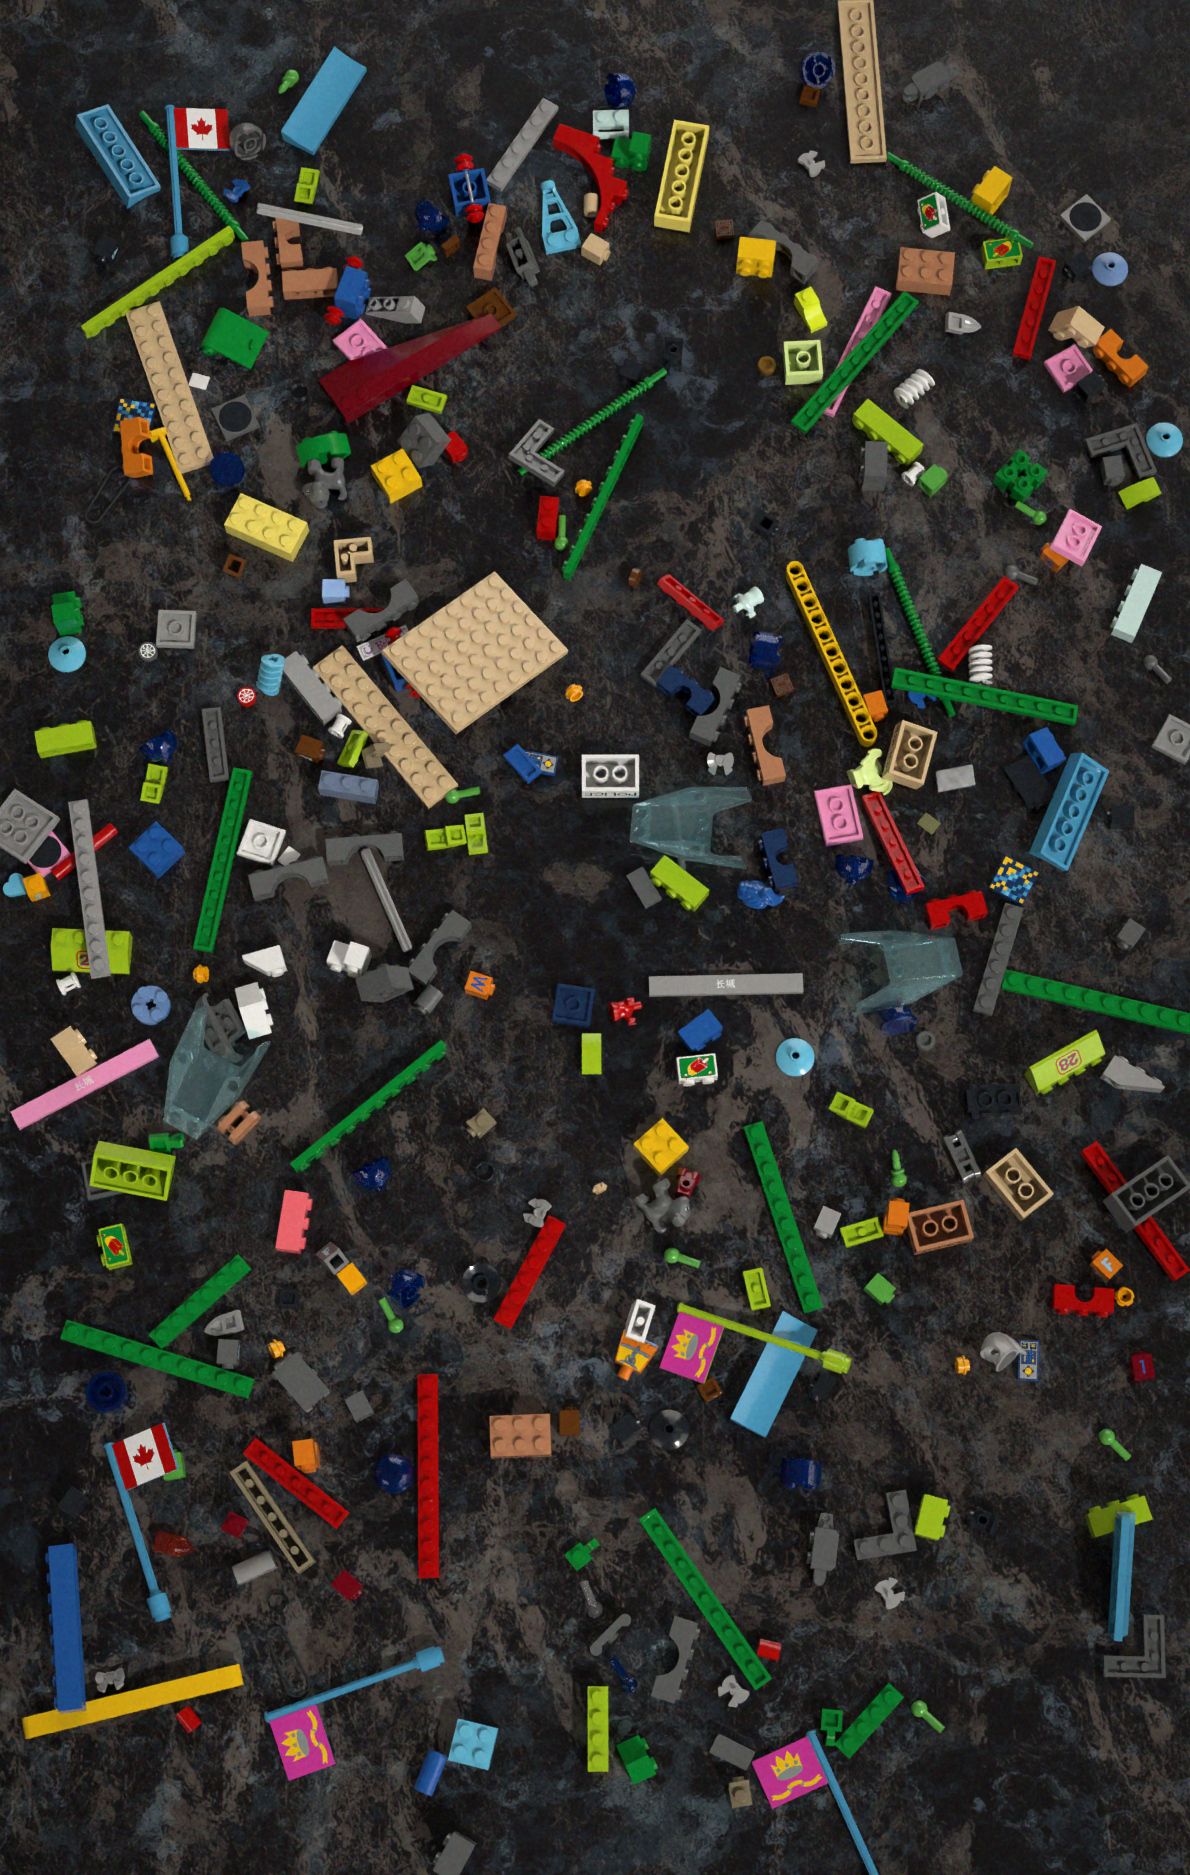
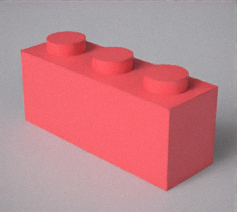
M285 1190L275 1247L277 1251L301 1254V1249H305L306 1237H304V1230H308L309 1227L307 1212L308 1210L311 1211L313 1199H310L309 1193Z

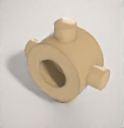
M601 1182L593 1187L592 1192H595L596 1195L607 1190V1185Z

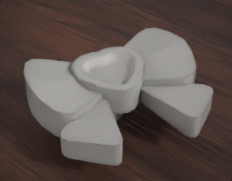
M811 150L809 153L802 154L798 158V163L804 165L810 177H815L821 172V169L825 168V161L815 163L813 159L817 156V152Z
M712 752L708 754V771L711 774L715 775L717 765H723L725 775L732 772L733 769L731 767L734 763V757L731 752L725 755H715Z
M535 1198L528 1202L536 1208L533 1211L534 1214L524 1213L523 1216L525 1222L535 1227H543V1219L546 1212L552 1206L546 1200H537Z
M891 1577L888 1580L879 1582L874 1587V1590L880 1593L885 1601V1608L887 1610L895 1608L900 1601H904L905 1597L904 1591L894 1594L893 1590H891L898 1582L897 1579Z
M119 1668L115 1672H98L95 1676L98 1685L97 1689L105 1693L108 1684H115L116 1690H119L124 1685L125 1674L123 1668Z
M734 1675L726 1677L722 1686L718 1687L719 1696L730 1691L731 1695H734L728 1704L729 1707H737L738 1703L744 1702L749 1696V1691L742 1689L736 1683Z

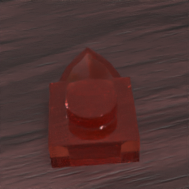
M157 1530L152 1551L172 1556L187 1555L195 1550L192 1544L183 1537Z

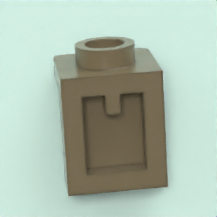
M389 742L372 744L361 751L367 769L383 766L381 757L384 756L385 752L391 750Z
M483 1108L471 1120L468 1119L466 1121L468 1126L466 1130L472 1137L477 1136L480 1139L497 1122Z
M744 1776L731 1778L732 1782L728 1783L732 1808L752 1805L749 1780H744Z

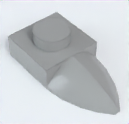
M953 312L946 313L945 332L961 335L963 333L975 332L981 328V325L969 316Z
M234 1310L216 1317L207 1325L204 1332L214 1336H228L244 1330L240 1310Z

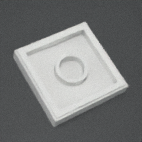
M250 819L237 855L273 867L286 830Z

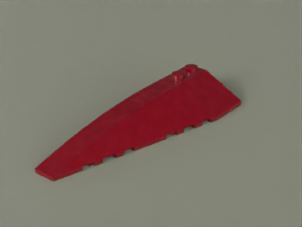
M490 313L351 360L318 381L345 422L349 424L494 334L501 327Z

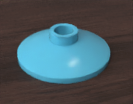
M1158 423L1149 429L1146 435V444L1153 454L1159 457H1171L1181 449L1183 437L1176 426L1170 423ZM1163 435L1168 436L1169 439H1164Z
M66 636L52 643L48 657L51 665L56 670L72 672L80 668L84 663L86 650L80 640ZM69 650V653L63 654V651Z
M791 1038L784 1041L778 1047L776 1063L783 1073L789 1076H801L812 1068L814 1051L806 1041ZM793 1053H798V1054H799V1058H798V1059H794V1058L792 1057V1054H793Z

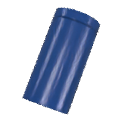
M429 1749L413 1789L433 1796L448 1756Z

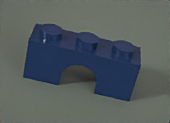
M670 665L657 680L656 688L669 698H672L679 691L687 692L691 698L686 703V710L696 718L697 716H705L715 703V698L711 691L702 689L695 679L686 677L684 672L678 667L674 668Z
M784 829L761 833L758 846L760 851H764L763 864L770 873L767 876L770 887L773 886L774 892L797 887L798 880L793 864L782 865L776 860V855L787 851L788 848Z

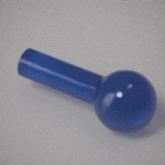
M616 1657L612 1658L609 1662L622 1680V1689L627 1693L634 1692L638 1686L637 1680L632 1676H628Z

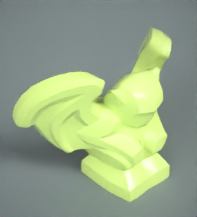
M874 748L867 752L868 754L860 762V766L855 770H848L847 774L853 787L859 789L863 784L869 785V790L882 792L883 795H886L892 789L893 782L879 776L883 773L877 758L882 756V751Z

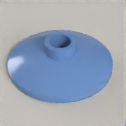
M1106 252L1100 254L1093 262L1092 274L1099 283L1105 286H1116L1122 283L1128 274V265L1125 259L1116 253Z

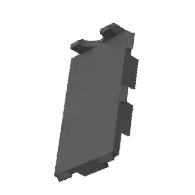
M299 1351L293 1355L289 1352L281 1361L273 1366L276 1370L272 1372L271 1376L275 1380L278 1379L287 1390L286 1393L290 1398L293 1397L303 1410L308 1413L313 1409L312 1406L320 1401L323 1396L326 1397L330 1394V1390L318 1378V1373L305 1363Z

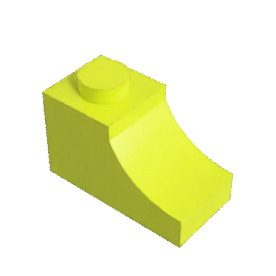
M812 287L796 293L794 305L809 331L813 333L827 326V321L820 307V301Z

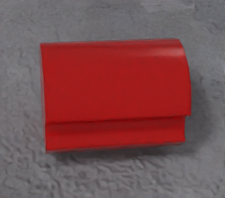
M760 1639L757 1656L778 1661L781 1644Z
M187 1706L175 1716L188 1734L202 1724L190 1706Z

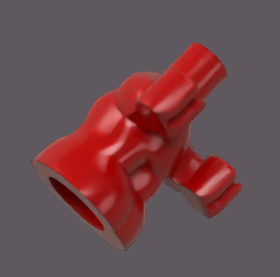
M634 997L626 998L619 1002H609L608 1011L612 1021L625 1017L628 1026L635 1025L636 1019L632 1017V1013L634 1010L642 1008L641 1002H634Z

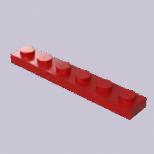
M1041 256L1038 258L1014 346L1013 356L1028 360L1031 358L1056 260Z
M1004 576L940 655L937 662L953 672L968 653V650L973 647L1017 592L1019 586Z
M873 792L863 795L861 801L905 894L908 895L923 890L925 886L881 793Z
M548 1215L493 1319L495 1322L512 1329L566 1227L565 1223Z
M257 1438L244 1451L243 1454L336 1529L348 1516L349 1512Z

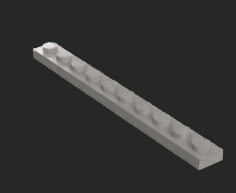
M87 799L72 801L68 803L90 975L92 979L111 976L89 803Z

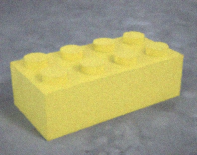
M242 493L239 495L224 523L228 534L291 562L294 561L309 532L307 522Z

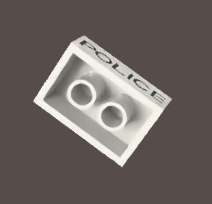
M582 755V798H639V755Z

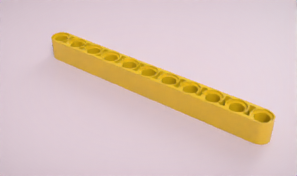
M792 561L787 565L785 576L860 744L864 747H871L877 737L875 725L803 565L798 561ZM797 570L799 573L794 575L790 571ZM804 586L806 590L800 591L797 587ZM811 602L814 606L807 607L804 603ZM817 618V619H819L821 622H820V623H814V622L812 621V619ZM826 635L828 639L822 640L819 636ZM833 651L836 655L829 656L826 652ZM839 667L843 672L837 673L834 671V668ZM848 684L850 688L844 689L841 685ZM855 700L858 705L852 706L849 704V701ZM863 717L865 721L858 722L856 718ZM869 733L873 738L866 739L863 735Z
M240 1664L86 1702V1711L61 1714L56 1709L21 1718L25 1739L244 1685Z

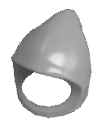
M1001 1332L989 1334L984 1339L980 1351L981 1357L992 1362L997 1372L1010 1364L1019 1353L1026 1355V1351L1013 1338ZM995 1349L998 1353L992 1355L991 1351Z

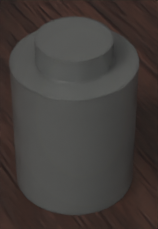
M428 984L414 1002L417 1005L415 1009L423 1015L425 1013L430 1014L444 995L434 986Z

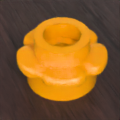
M580 480L577 482L575 492L579 496H586L592 491L590 481Z
M575 684L570 685L566 689V698L572 702L579 700L583 696L582 687Z
M198 965L194 969L193 977L198 983L201 984L208 981L209 969L207 966Z
M1121 1287L1119 1291L1115 1292L1114 1296L1117 1299L1118 1305L1129 1306L1133 1303L1134 1293L1127 1287Z
M273 1339V1342L268 1344L270 1353L274 1358L283 1357L285 1348L282 1342H277Z
M964 1355L955 1358L957 1374L962 1373L965 1375L966 1371L970 1370L969 1359H965Z

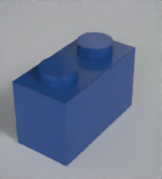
M1047 727L1029 734L1022 742L1040 774L1059 767L1066 759L1053 734L1050 733Z
M707 1009L679 1030L677 1036L691 1054L695 1051L698 1053L706 1047L705 1043L709 1040L714 1041L722 1035L720 1032L723 1027L711 1011Z

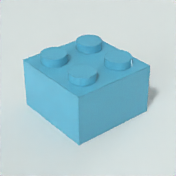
M458 1719L448 1760L489 1770L499 1728Z

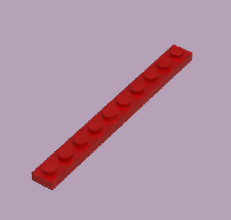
M438 1374L418 1375L419 1578H439Z

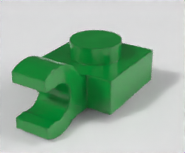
M169 1132L149 1134L150 1150L153 1152L165 1154L171 1153V1148L184 1147L183 1133L175 1134L172 1137H169Z
M596 1538L585 1546L580 1542L568 1551L565 1557L578 1571L593 1559L589 1553L600 1544Z
M822 1709L820 1730L826 1731L825 1746H835V1732L842 1731L843 1710Z

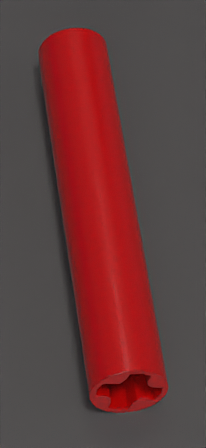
M108 823L93 836L95 851L118 833L111 823ZM75 851L50 870L58 880H61L77 867Z

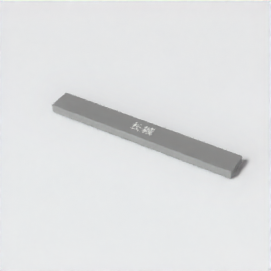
M803 973L649 977V997L803 994Z

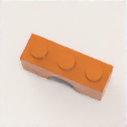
M1110 329L1098 339L1092 350L1095 356L1102 359L1106 363L1107 368L1110 371H1114L1118 375L1119 380L1130 388L1146 374L1149 366L1137 354L1130 359L1119 357L1117 352L1121 349L1123 340Z
M135 417L120 421L124 475L132 478L153 475L152 456L139 453L138 450L143 440L150 439L149 420Z
M894 1198L893 1201H889L884 1210L882 1227L884 1234L902 1236L904 1229L908 1225L910 1203H906L904 1199Z
M313 1439L292 1441L295 1466L304 1473L316 1472V1468H320L318 1443L314 1442Z

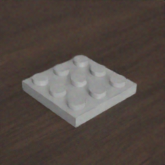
M14 789L0 807V848L26 864L60 821V818Z

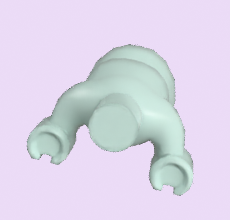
M754 586L745 594H736L733 599L736 600L737 604L733 606V609L736 613L745 609L748 611L746 616H749V619L756 616L754 606L764 602L762 592Z

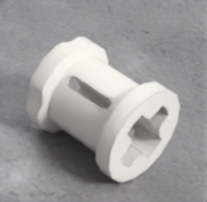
M914 462L912 468L902 473L903 480L910 486H913L915 481L926 472L924 467L918 462Z
M337 714V719L333 726L329 727L328 731L338 738H343L344 731L352 721L342 714Z
M71 972V975L56 980L63 995H66V992L76 987H81L74 972Z

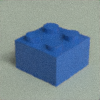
M156 821L128 847L131 853L157 879L185 854L183 847Z

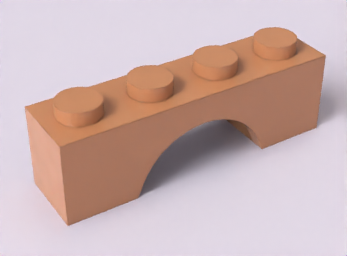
M488 203L473 267L474 278L492 281L499 239L504 231L507 218L506 206Z
M263 240L241 242L245 268L252 269L259 276L256 285L246 292L249 317L270 315V308L274 307L273 297L269 296V291H272L271 280H268L267 275L271 274L270 264H266V258H269L268 247H264Z
M769 705L748 709L746 716L743 718L745 727H749L750 734H748L749 744L753 745L754 752H752L754 763L757 762L759 768L756 769L758 781L761 780L763 786L784 782L786 774L782 758L769 754L762 743L764 735L773 726Z

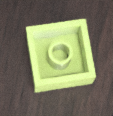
M820 340L784 342L782 352L785 385L822 383L823 367Z

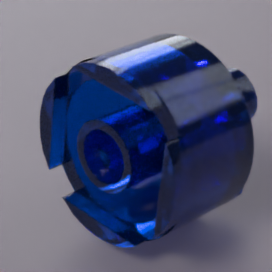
M755 630L752 638H755V642L751 643L749 651V667L770 671L775 670L776 664H779L780 653H777L778 646H781L782 635Z
M105 1371L96 1374L88 1382L85 1394L87 1401L95 1410L104 1414H113L125 1407L129 1398V1388L125 1380L120 1376ZM107 1388L111 1391L108 1397L103 1395L104 1392H107Z
M782 1457L781 1482L784 1483V1487L797 1488V1484L804 1485L805 1489H817V1485H821L822 1460L814 1463L813 1459L790 1457V1461H786V1457Z

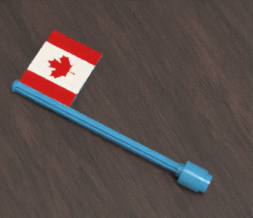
M173 105L165 106L175 234L170 238L171 256L174 261L189 253L188 237L182 233L177 150L230 151L227 109L175 108Z
M161 1423L117 1443L107 1442L103 1446L106 1449L150 1590V1598L146 1600L155 1622L170 1618V1612L172 1611L166 1593H162L158 1588L128 1490L179 1469L165 1423Z

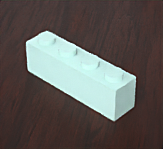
M1141 564L1139 570H1134L1131 577L1134 582L1132 586H1127L1124 593L1127 598L1125 602L1121 601L1117 610L1120 612L1119 617H1114L1110 626L1114 628L1111 635L1130 643L1133 642L1162 572Z

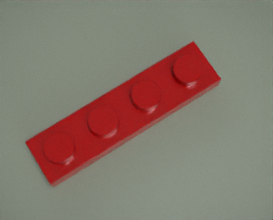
M670 574L660 578L657 585L661 587L663 592L671 595L679 605L684 606L692 616L700 619L707 628L715 630L725 621Z
M385 608L311 609V628L344 629L346 628L344 618L356 610L360 609L366 613H378Z

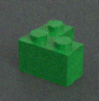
M633 131L631 140L616 137L611 155L613 165L618 168L627 167L635 171H646L651 152V135Z
M75 591L53 594V605H51L53 622L60 636L82 632V625L85 624L83 614L80 612V608H82L81 598L76 596Z
M639 1735L616 1745L634 1785L656 1775L655 1770L658 1767L653 1756L649 1758L646 1750L649 1747L644 1737L640 1739Z

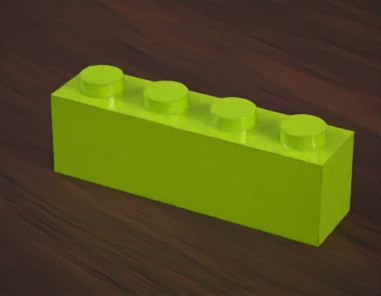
M869 399L853 414L852 422L854 426L866 432L872 441L888 442V453L890 452L894 455L900 464H905L908 467L922 452L924 444Z
M588 1686V1772H608V1686Z

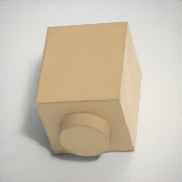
M590 233L581 247L582 256L598 265H601L603 260L606 261L611 253L609 251V243Z

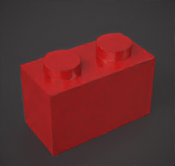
M540 496L537 539H556L559 497Z

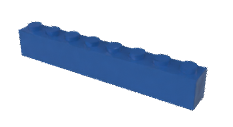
M73 1543L48 1546L49 1552L46 1553V1563L50 1567V1573H47V1583L51 1585V1593H48V1603L50 1606L52 1605L49 1622L50 1626H53V1634L50 1635V1641L55 1655H52V1666L56 1670V1675L53 1676V1686L57 1688L54 1706L61 1714L86 1711L77 1549Z

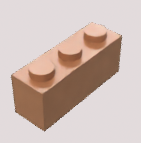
M325 267L323 269L307 268L299 271L290 269L282 272L285 300L334 297L338 289L337 269Z

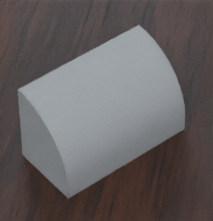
M270 1549L232 1566L239 1585L278 1568Z

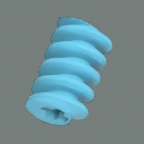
M279 654L261 657L256 686L266 695L274 696L279 693L285 658Z

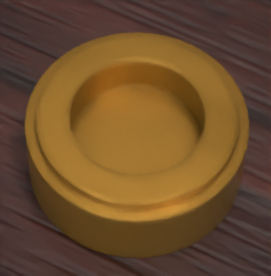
M769 356L762 357L758 361L757 366L759 373L765 376L773 374L776 369L775 360Z

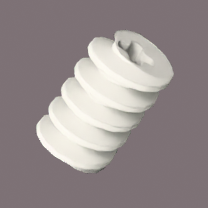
M917 369L915 374H912L910 378L900 384L899 388L894 390V396L902 407L908 409L907 402L913 405V399L918 400V394L923 396L924 390L929 391V385L934 386L935 382L927 372Z
M976 645L968 650L970 655L968 657L970 662L969 683L988 686L993 683L987 680L993 677L992 674L987 673L993 670L992 667L987 666L992 664V660L987 659L992 657V653L987 652L992 649V646Z

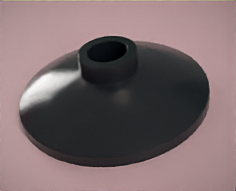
M485 1263L472 1265L465 1271L462 1277L464 1294L470 1300L477 1303L491 1301L497 1296L501 1288L499 1273L494 1267ZM484 1281L485 1286L482 1288L479 1287L478 1282Z
M663 1410L657 1413L652 1418L649 1426L651 1440L656 1446L664 1450L679 1448L685 1443L689 1434L687 1420L681 1413L674 1410ZM666 1426H672L673 1431L667 1433L665 1430Z

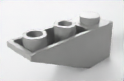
M415 296L370 297L365 314L406 324L421 323L425 306Z
M1115 1055L1100 1077L1117 1089L1161 1093L1165 1088L1159 1079L1149 1077L1142 1068L1138 1066L1133 1067L1122 1056Z

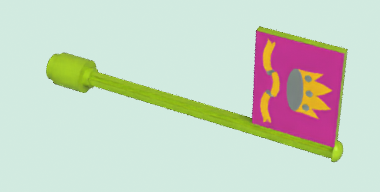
M681 1302L677 1306L679 1314L660 1368L705 1384L724 1327L820 1360V1363H823V1368L840 1374L848 1372L851 1358L847 1357V1354L828 1349L827 1352H820L692 1308Z

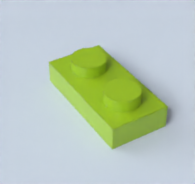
M412 385L406 402L408 405L442 414L447 395Z
M352 730L337 764L342 767L354 768L369 734L365 731Z
M878 1217L840 1228L845 1248L884 1236Z
M757 1268L743 1271L751 1311L771 1307L763 1269Z

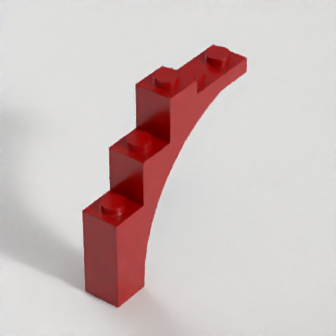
M559 124L553 137V148L566 152L578 160L594 179L601 201V208L594 222V231L601 234L603 228H606L609 223V213H613L616 204L621 206L623 199H627L629 193L627 181L613 177L615 172L613 159L599 155L602 148L600 137Z

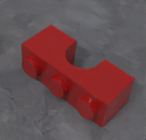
M976 890L968 891L962 896L957 894L950 895L945 900L932 899L928 901L924 908L930 930L949 926V912L954 909L961 910L965 914L967 922L985 918L988 913L982 891L976 892Z
M1055 1284L1052 1286L1051 1310L1061 1315H1067L1068 1312H1076L1077 1316H1088V1313L1096 1314V1317L1108 1318V1315L1114 1313L1115 1289L1094 1287L1091 1292L1090 1301L1081 1302L1075 1296V1286Z

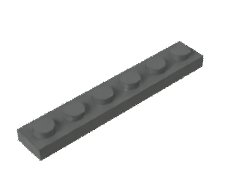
M1008 903L1004 904L973 1008L975 1012L988 1016L993 1014L1024 908Z

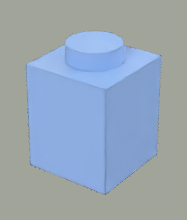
M323 579V603L346 604V597L350 596V587L346 586L345 579Z

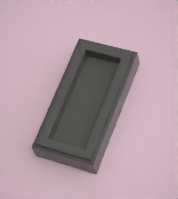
M643 867L626 875L627 880L645 909L662 900Z

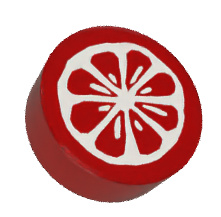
M243 687L238 691L237 699L242 706L249 707L256 702V693L252 688Z

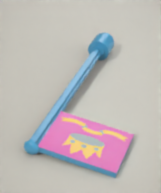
M432 1646L416 1652L417 1657H414L412 1661L268 1713L266 1711L264 1719L271 1725L288 1780L290 1781L336 1764L318 1711V1703L417 1668V1670L421 1668V1671L424 1672L441 1666L440 1663L445 1662L440 1646Z
M815 1730L808 1731L805 1738L752 1762L772 1809L829 1783L869 1875H879L817 1739Z

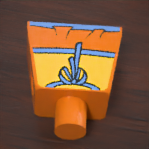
M624 1329L615 1363L621 1365L617 1376L628 1381L632 1371L641 1374L656 1353L658 1345L648 1340L641 1343L625 1337Z

